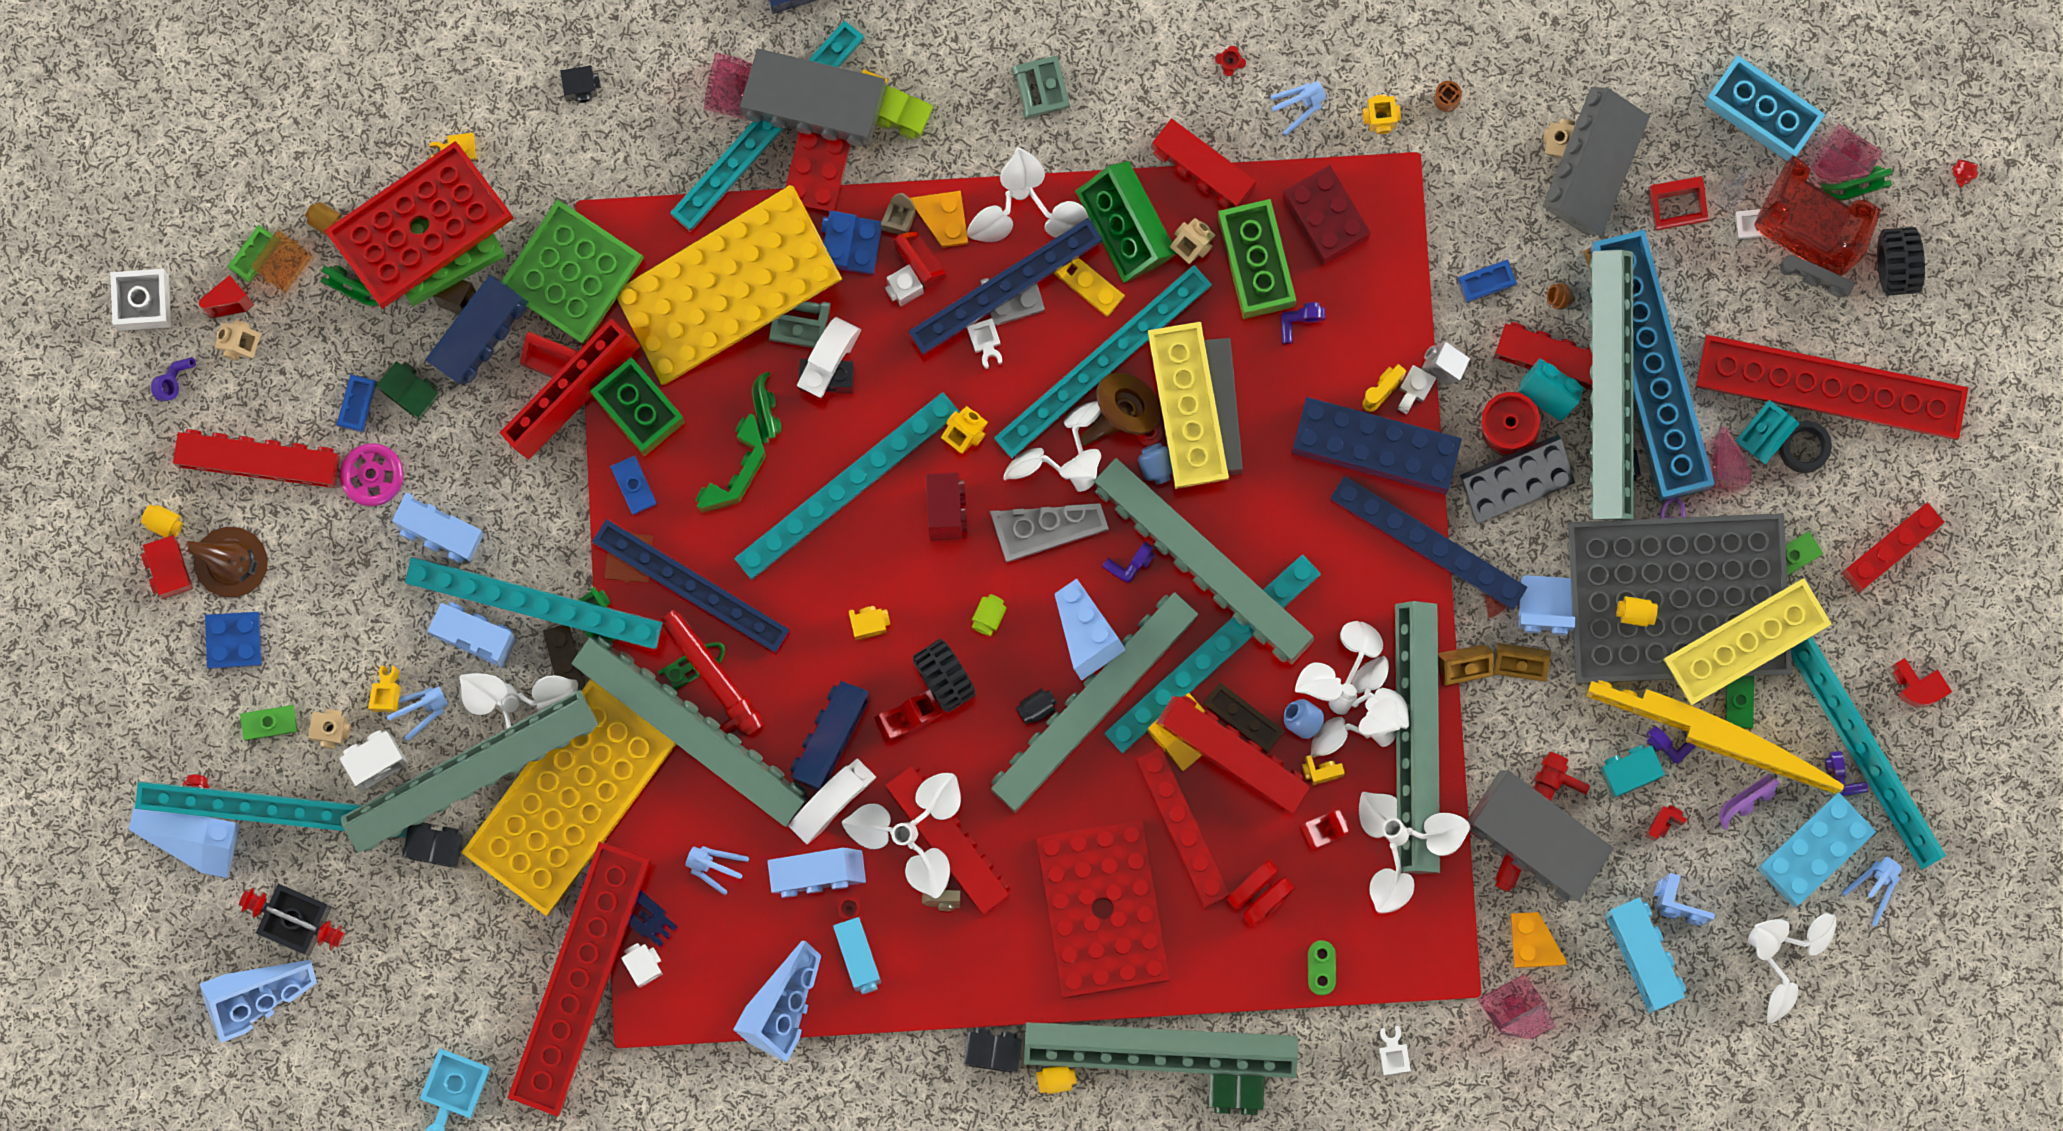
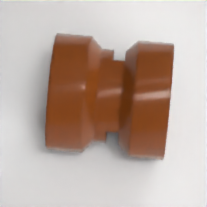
M1453 81L1440 83L1434 94L1435 106L1443 112L1455 110L1462 96L1460 86Z

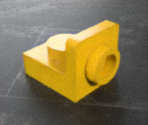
M1311 755L1306 756V763L1302 764L1304 777L1306 780H1311L1312 786L1342 778L1345 774L1342 763L1335 765L1334 761L1320 764V769L1315 770Z

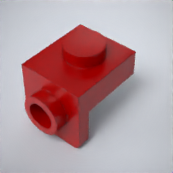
M1339 809L1301 825L1311 850L1334 842L1349 834L1346 819L1341 815Z

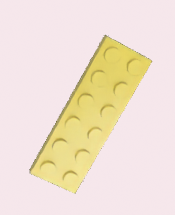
M1201 322L1148 330L1175 489L1228 480L1229 476Z
M1805 578L1669 655L1664 658V661L1692 706L1826 629L1832 623Z

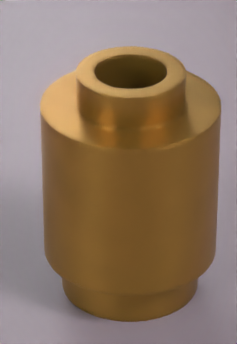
M319 201L316 205L312 203L305 213V217L308 218L306 224L327 236L324 230L342 219V214Z

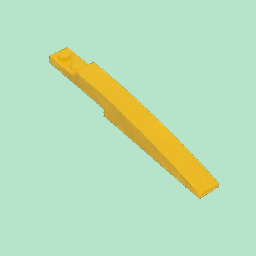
M1600 680L1597 683L1592 681L1586 697L1688 732L1685 739L1687 743L1835 795L1843 790L1844 785L1797 756L1739 726L1691 705L1646 689L1643 698H1639L1636 692L1627 689L1619 691L1613 689L1610 683Z

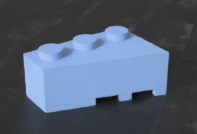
M407 492L392 519L395 526L401 530L399 535L411 541H414L416 537L425 542L424 547L437 553L439 549L449 553L448 558L462 564L463 560L471 562L484 536L482 530L453 515L437 510L435 506L429 503L426 505L413 499V495Z
M1077 579L1055 593L1073 668L1080 679L1084 680L1126 651V649Z
M449 602L448 605L441 603L427 632L435 638L503 668L516 641L515 636L512 634L513 630L501 624L497 626L488 622L489 619L477 613H474L473 616L463 612V607L453 602Z
M838 848L768 860L771 892L781 894L782 898L798 896V891H807V894L823 892V888L843 889L848 888V885L866 883L862 850Z

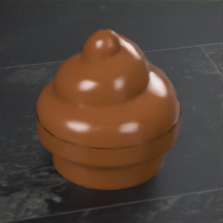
M1564 283L1551 285L1547 292V302L1554 309L1563 310L1575 301L1572 290Z

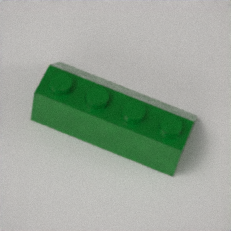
M1129 161L1108 166L1075 191L1083 207L1086 209L1093 226L1103 239L1102 243L1123 283H1127L1161 266L1177 254L1170 248L1172 242Z

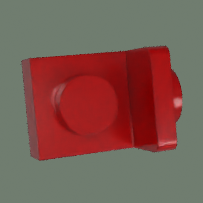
M1669 805L1668 808L1662 806L1645 836L1653 841H1656L1659 836L1664 838L1671 826L1668 823L1669 819L1682 826L1687 818L1682 816L1683 811L1672 805Z

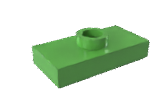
M258 225L227 268L250 284L278 247L281 240Z
M1809 531L1786 545L1787 576L1824 554Z
M294 705L240 713L244 741L298 732Z

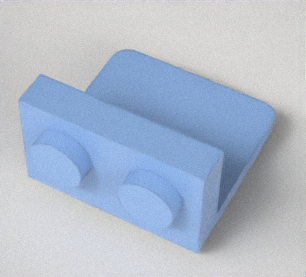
M1524 575L1521 578V583L1528 588L1519 601L1518 629H1525L1527 633H1541V630L1552 631V634L1568 635V632H1572L1575 628V617L1572 616L1571 578Z
M1669 873L1661 878L1660 881H1657L1654 890V896L1658 897L1655 909L1661 910L1660 915L1672 919L1680 916L1686 917L1687 923L1696 926H1702L1714 920V913L1674 902L1680 875Z

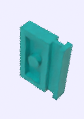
M1769 400L1735 441L1762 463L1766 464L1800 423Z

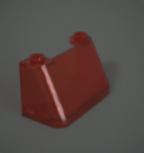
M1792 156L1785 163L1756 217L1754 226L1760 234L1798 257L1843 276L1866 255L1882 209L1867 200H1856L1847 206L1806 181L1810 174L1809 166L1804 161Z

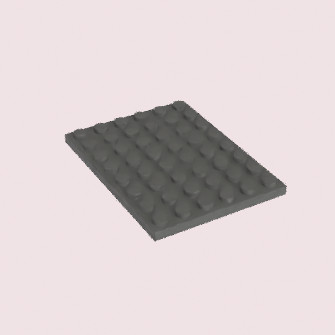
M1784 513L1569 522L1572 616L1575 617L1573 638L1576 684L1591 683L1592 681L1597 683L1598 680L1605 682L1675 680L1664 658L1786 589L1788 583ZM1625 596L1651 600L1652 603L1658 606L1655 624H1648L1647 627L1621 623L1620 617L1616 616L1618 602L1623 601ZM1791 649L1742 677L1791 675Z

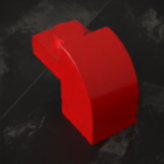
M1906 658L1892 666L1894 669L1892 675L1895 681L1900 686L1904 685L1906 688L1898 696L1908 705L1928 707L1952 693V690L1938 669L1919 680Z
M931 690L909 698L898 707L878 714L874 719L887 742L921 729L942 715V712Z

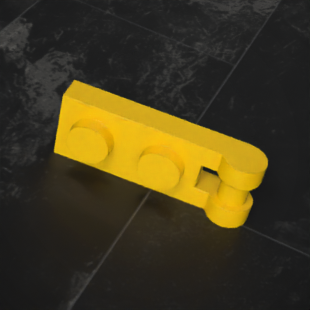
M1079 258L1054 272L1058 278L1106 317L1124 299V294ZM1071 265L1077 269L1072 276L1066 271Z

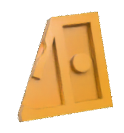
M961 191L910 198L923 222L933 233L942 248L968 245Z
M1539 912L1511 913L1514 968L1567 965L1564 955Z

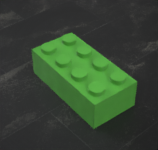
M1271 199L1219 211L1218 222L1243 319L1295 307L1296 297Z

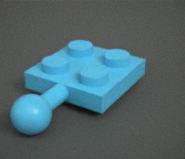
M439 1048L420 1100L439 1106L440 1109L434 1124L429 1125L425 1131H445L444 1126L450 1111L471 1119L491 1067Z

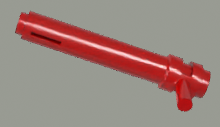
M673 609L661 618L663 621L662 626L726 708L725 713L730 719L720 725L719 729L728 734L737 727L740 732H744L746 736H749L764 724L760 719L762 717L758 710L754 711L750 706L752 702L747 696L741 694L680 612L676 613Z
M1548 752L1547 757L1542 759L1541 771L1536 773L1534 778L1536 783L1533 789L1552 801L1555 791H1559L1561 784L1583 794H1587L1590 785L1566 774L1569 768L1567 766L1569 761L1567 758L1554 752ZM1507 854L1504 856L1494 880L1496 881L1495 887L1510 892L1511 888H1515L1522 870L1512 864L1514 859Z

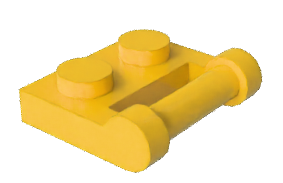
M1399 364L1394 369L1391 367L1387 368L1379 378L1380 380L1377 383L1379 386L1377 388H1369L1366 391L1362 402L1364 411L1372 413L1378 409L1403 381L1406 373L1404 368Z

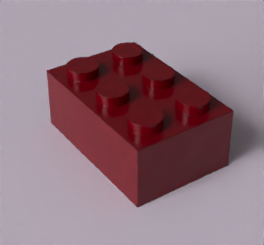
M1330 165L1284 191L1283 200L1322 265L1369 240L1371 232Z
M958 473L926 474L930 541L962 539V532H967L966 507H961V505H966L964 480H959Z

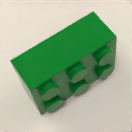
M632 357L590 391L597 403L644 457L685 423L679 411Z

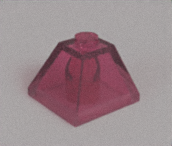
M716 52L708 78L703 109L747 120L745 116H742L740 104L752 64L741 58Z
M1838 123L1810 169L1818 177L1827 179L1832 183L1866 178L1883 151Z
M1720 427L1714 435L1712 475L1715 485L1712 488L1743 491L1746 488V484L1751 483L1752 468H1747L1748 460L1728 429Z
M1525 974L1477 999L1502 1035L1532 1040L1556 1027L1547 1004Z

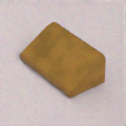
M1497 643L1493 674L1546 682L1551 658L1550 650Z
M1478 645L1438 653V664L1443 684L1450 685L1493 676V651L1486 645Z

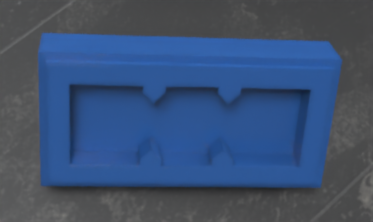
M1508 259L1458 277L1466 303L1517 286Z
M350 374L336 424L337 427L360 433L364 432L377 381Z
M635 455L610 466L633 516L657 505Z

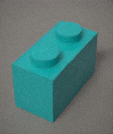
M1539 359L1522 378L1518 393L1529 397L1536 406L1562 422L1580 402L1583 386L1575 379L1569 378L1557 370L1554 365Z
M1642 744L1630 749L1629 756L1620 759V756L1616 755L1604 761L1605 766L1600 771L1613 799L1665 776L1652 746L1645 748Z

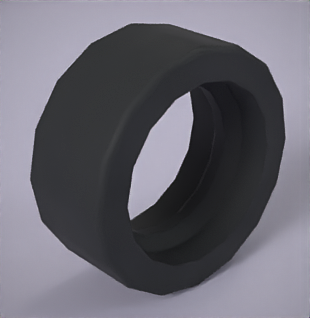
M1809 420L1799 421L1800 424L1780 446V457L1785 465L1793 471L1800 473L1814 472L1821 468L1830 457L1832 450L1831 437L1827 430L1817 422ZM1799 432L1813 433L1821 443L1819 456L1811 462L1797 460L1790 451L1791 439Z

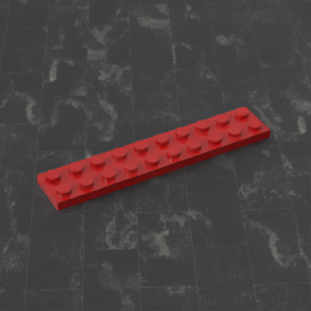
M1708 334L1705 335L1695 388L1765 402L1770 400L1779 405L1958 440L1960 437L1969 388Z
M601 841L598 842L509 1091L508 1099L557 1117L560 1116L651 859Z

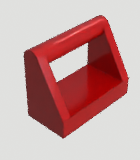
M1702 176L1650 185L1648 196L1656 231L1708 221L1705 186ZM1690 193L1697 194L1700 212L1665 219L1660 218L1658 199Z
M917 231L900 234L894 239L895 249L906 265L910 264L924 290H927L947 276V273Z
M230 275L199 300V306L211 319L244 313L254 306L246 293Z
M528 331L523 344L520 365L553 378L578 351Z

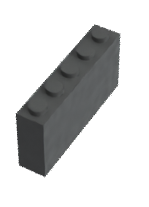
M757 48L740 109L742 116H745L747 120L752 122L763 120L770 122L771 125L778 128H786L788 126L796 128L798 132L803 134H811L813 132L821 134L823 138L835 141L838 138L847 140V143L853 146H870L887 87L885 78Z
M1591 87L1542 207L1584 234L1602 236L1650 116L1610 88Z
M1230 338L1204 340L1228 475L1242 474L1243 465Z
M1500 770L1467 819L1471 828L1470 833L1482 841L1484 839L1488 840L1493 844L1491 848L1502 856L1506 854L1514 859L1512 862L1514 866L1524 872L1529 870L1535 875L1533 879L1544 887L1549 885L1555 889L1554 894L1567 903L1569 900L1580 901L1614 849V847L1509 770Z

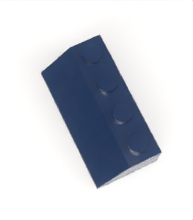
M489 275L425 360L455 382L463 386L471 383L477 376V369L480 365L488 361L493 355V348L499 340L502 341L507 337L510 332L509 327L515 319L518 320L523 316L526 311L525 306L529 301L506 283Z
M843 681L839 683L838 687L833 685L827 697L830 703L826 711L820 710L814 722L818 725L814 734L808 733L802 745L805 748L802 757H796L790 768V771L793 772L791 777L794 781L816 792L828 782L871 699L868 691Z

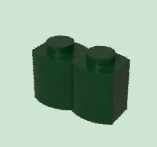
M396 361L376 385L377 389L420 421L440 397L438 392H436L438 387L427 378L423 381L415 375L417 371L404 361L403 364H400Z
M1210 1074L1209 1108H1214L1215 1114H1230L1231 1109L1241 1110V1115H1258V1110L1263 1111L1265 1077Z

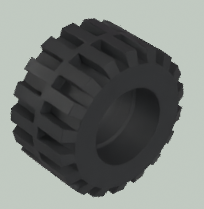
M1916 227L1882 229L1877 243V264L1881 287L1887 296L1916 294L1922 291L1925 281V256L1923 242Z
M938 639L913 655V663L944 711L949 713L976 696L975 687L944 640Z

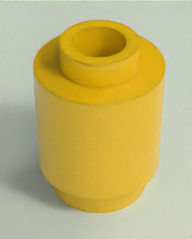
M149 504L141 518V523L145 525L146 529L164 538L171 535L177 537L183 526V522H180V515L158 504L156 506Z
M1625 596L1623 601L1618 602L1616 616L1620 617L1621 623L1647 627L1648 624H1655L1658 606L1652 603L1651 600Z
M1050 1066L1036 1072L1040 1093L1046 1092L1049 1095L1071 1091L1072 1085L1077 1084L1074 1068Z

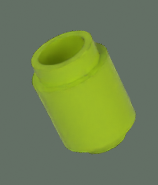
M989 594L988 598L982 597L972 618L974 622L972 628L987 636H991L993 631H997L1007 609L1003 605L1004 600L992 594Z

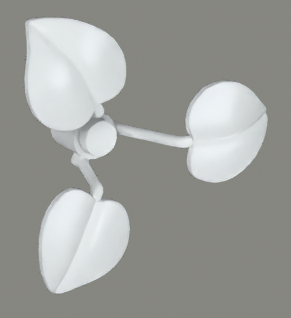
M1017 147L1012 158L1007 162L1000 174L1002 185L1008 189L1005 193L1007 197L1005 210L1002 211L999 206L994 205L980 211L970 223L967 236L970 239L983 242H997L1008 236L1013 228V221L1007 216L1010 213L1012 197L1017 200H1023L1030 195L1043 214L1050 218L1044 226L1046 232L1056 238L1089 218L1082 205L1072 201L1063 202L1057 205L1052 213L1048 212L1033 191V188L1039 186L1044 180V168L1032 154Z
M1092 401L1074 408L1064 420L1067 428L1073 427L1072 431L1079 453L1076 458L1060 467L1048 456L1043 455L1044 450L1042 448L1029 449L1012 460L1005 471L1004 480L1028 476L1035 472L1042 462H1047L1065 480L1070 479L1078 492L1089 489L1096 479L1101 453L1098 449L1083 451L1078 430L1080 427L1090 425L1099 416L1101 409L1098 406V402Z
M1359 621L1347 623L1340 632L1341 642L1347 649L1359 652L1345 684H1340L1341 679L1335 678V672L1330 666L1323 663H1311L1301 672L1296 683L1295 692L1306 693L1318 699L1329 701L1331 710L1340 715L1346 714L1351 706L1356 708L1359 703L1366 699L1365 706L1370 712L1375 703L1385 698H1391L1398 707L1400 728L1407 729L1409 726L1407 704L1397 692L1387 688H1379L1375 694L1369 692L1357 699V690L1351 684L1364 654L1372 658L1380 655L1383 649V641L1377 630L1369 624Z
M1385 656L1377 657L1363 665L1356 672L1352 685L1356 688L1357 693H1371V690H1376L1382 686L1388 674L1387 658ZM1385 698L1375 703L1370 712H1367L1366 716L1361 720L1359 727L1345 724V719L1342 717L1328 720L1313 738L1311 756L1313 758L1324 756L1338 750L1347 738V730L1360 733L1367 739L1372 737L1382 747L1388 746L1394 741L1396 730L1400 729L1396 702L1391 698Z
M480 673L460 675L461 696L465 708L472 714L484 715L490 713L496 704L503 710L506 728L511 727L509 713L517 710L520 701H524L531 706L537 705V711L539 712L578 690L577 680L555 675L546 676L535 683L532 688L534 700H530L523 693L517 694L511 684L504 683L503 680L496 676Z
M952 773L937 774L928 778L920 785L916 793V803L926 810L910 823H900L894 828L889 827L891 822L890 814L879 804L864 805L842 821V825L849 836L866 848L879 849L886 846L889 841L888 832H890L896 844H908L910 849L918 852L919 855L911 857L906 864V878L912 887L933 898L940 897L949 881L950 865L946 855L941 850L931 848L924 853L914 843L918 837L916 825L930 813L939 820L951 818L956 814L961 804V794L957 777Z
M1362 792L1359 803L1361 825L1364 831L1371 837L1381 838L1385 836L1389 840L1396 865V872L1388 868L1377 872L1371 880L1370 896L1376 911L1379 913L1395 911L1404 906L1414 892V879L1412 876L1401 873L1402 868L1397 846L1405 844L1409 835H1413L1420 839H1427V848L1433 854L1439 856L1449 855L1461 846L1470 830V824L1458 815L1438 813L1426 819L1424 822L1426 834H1421L1412 828H1406L1397 819V799L1387 794Z
M1826 913L1816 918L1808 930L1807 940L1805 941L1787 937L1790 926L1783 919H1774L1756 924L1755 928L1751 931L1748 943L1756 948L1757 956L1761 960H1767L1783 980V984L1778 985L1770 997L1767 1013L1768 1024L1784 1017L1792 1009L1798 997L1797 984L1789 983L1788 977L1771 957L1779 951L1782 942L1807 947V953L1811 956L1824 951L1831 942L1835 932V914Z

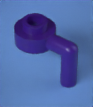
M1311 302L1305 303L1304 308H1300L1299 311L1282 313V344L1293 343L1292 322L1326 320L1325 308L1320 307V303Z
M190 357L172 362L166 374L153 379L151 392L155 399L160 402H166L177 397L179 385L176 377L179 371L195 367L196 361L194 358Z
M1144 542L1127 569H1124L1109 558L1102 567L1124 582H1131L1140 567L1144 566L1147 568L1155 556L1151 552L1154 547Z
M1653 726L1646 733L1649 737L1647 740L1649 746H1652L1656 752L1663 751L1676 764L1680 763L1696 747L1694 744L1685 742L1676 750L1670 738L1657 726Z
M1841 751L1829 752V758H1825V769L1827 774H1831L1835 780L1844 785L1840 794L1847 796L1868 792L1867 782L1845 785L1844 777L1846 770L1843 754Z

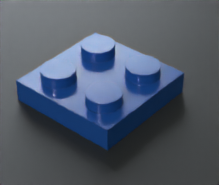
M259 612L205 615L208 669L262 666Z

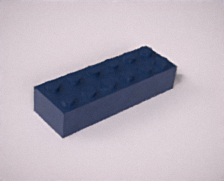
M1306 397L1291 453L1446 495L1451 483L1462 438Z

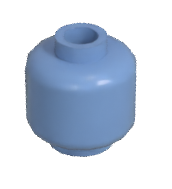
M1157 443L1141 450L1142 454L1138 457V463L1144 479L1147 481L1155 480L1156 485L1171 480L1170 474L1173 472L1168 447Z
M1306 699L1296 700L1286 707L1284 724L1287 729L1303 739L1311 738L1322 728L1324 722L1322 710Z

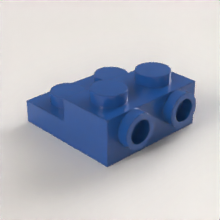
M830 211L829 217H823L821 232L826 233L824 245L837 269L874 275L882 232V221L858 218L854 214Z

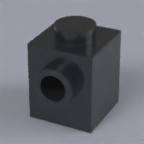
M591 65L560 70L566 102L576 100L577 103H587L592 101V97H597L596 89L601 88L598 72H593Z

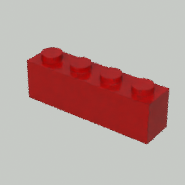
M1172 118L1152 142V150H1154L1153 154L1156 158L1164 163L1169 161L1175 166L1174 170L1184 178L1189 176L1197 182L1195 186L1205 194L1212 193L1218 198L1216 201L1225 209L1241 206L1255 188L1256 180Z
M1511 322V324L1505 323L1493 358L1529 370L1539 359H1542L1546 363L1554 365L1557 370L1569 378L1575 379L1584 388L1593 390V380L1590 377L1593 354L1590 347L1582 349L1576 347L1577 343L1568 339L1558 341L1552 339L1551 334L1537 330L1534 333L1525 330L1526 326L1516 322Z
M1928 502L1925 503L1841 574L1859 594L1941 527L1945 521Z

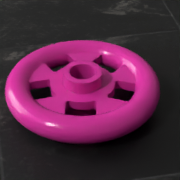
M369 443L356 447L345 457L340 468V483L345 494L354 502L364 506H378L390 501L398 493L403 482L404 472L399 457L390 448L381 444ZM376 454L386 459L382 466L373 461ZM362 457L366 463L357 469L353 464ZM369 470L376 471V475L372 479L366 476ZM385 471L393 472L391 483L383 482ZM358 476L362 484L357 489L354 488L351 479ZM379 486L380 494L369 496L368 488Z

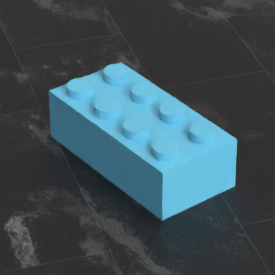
M1739 55L1733 60L1704 103L1706 107L1790 164H1792L1825 116L1823 112Z
M1838 792L1757 869L1795 908L1871 838L1876 831Z
M1639 897L1611 909L1605 914V917L1650 1014L1685 998L1683 992L1686 991V987L1682 978L1675 976L1672 969L1675 963L1670 952H1665L1661 945L1664 939L1658 926L1653 927L1649 917L1652 916V912L1646 901L1642 902Z

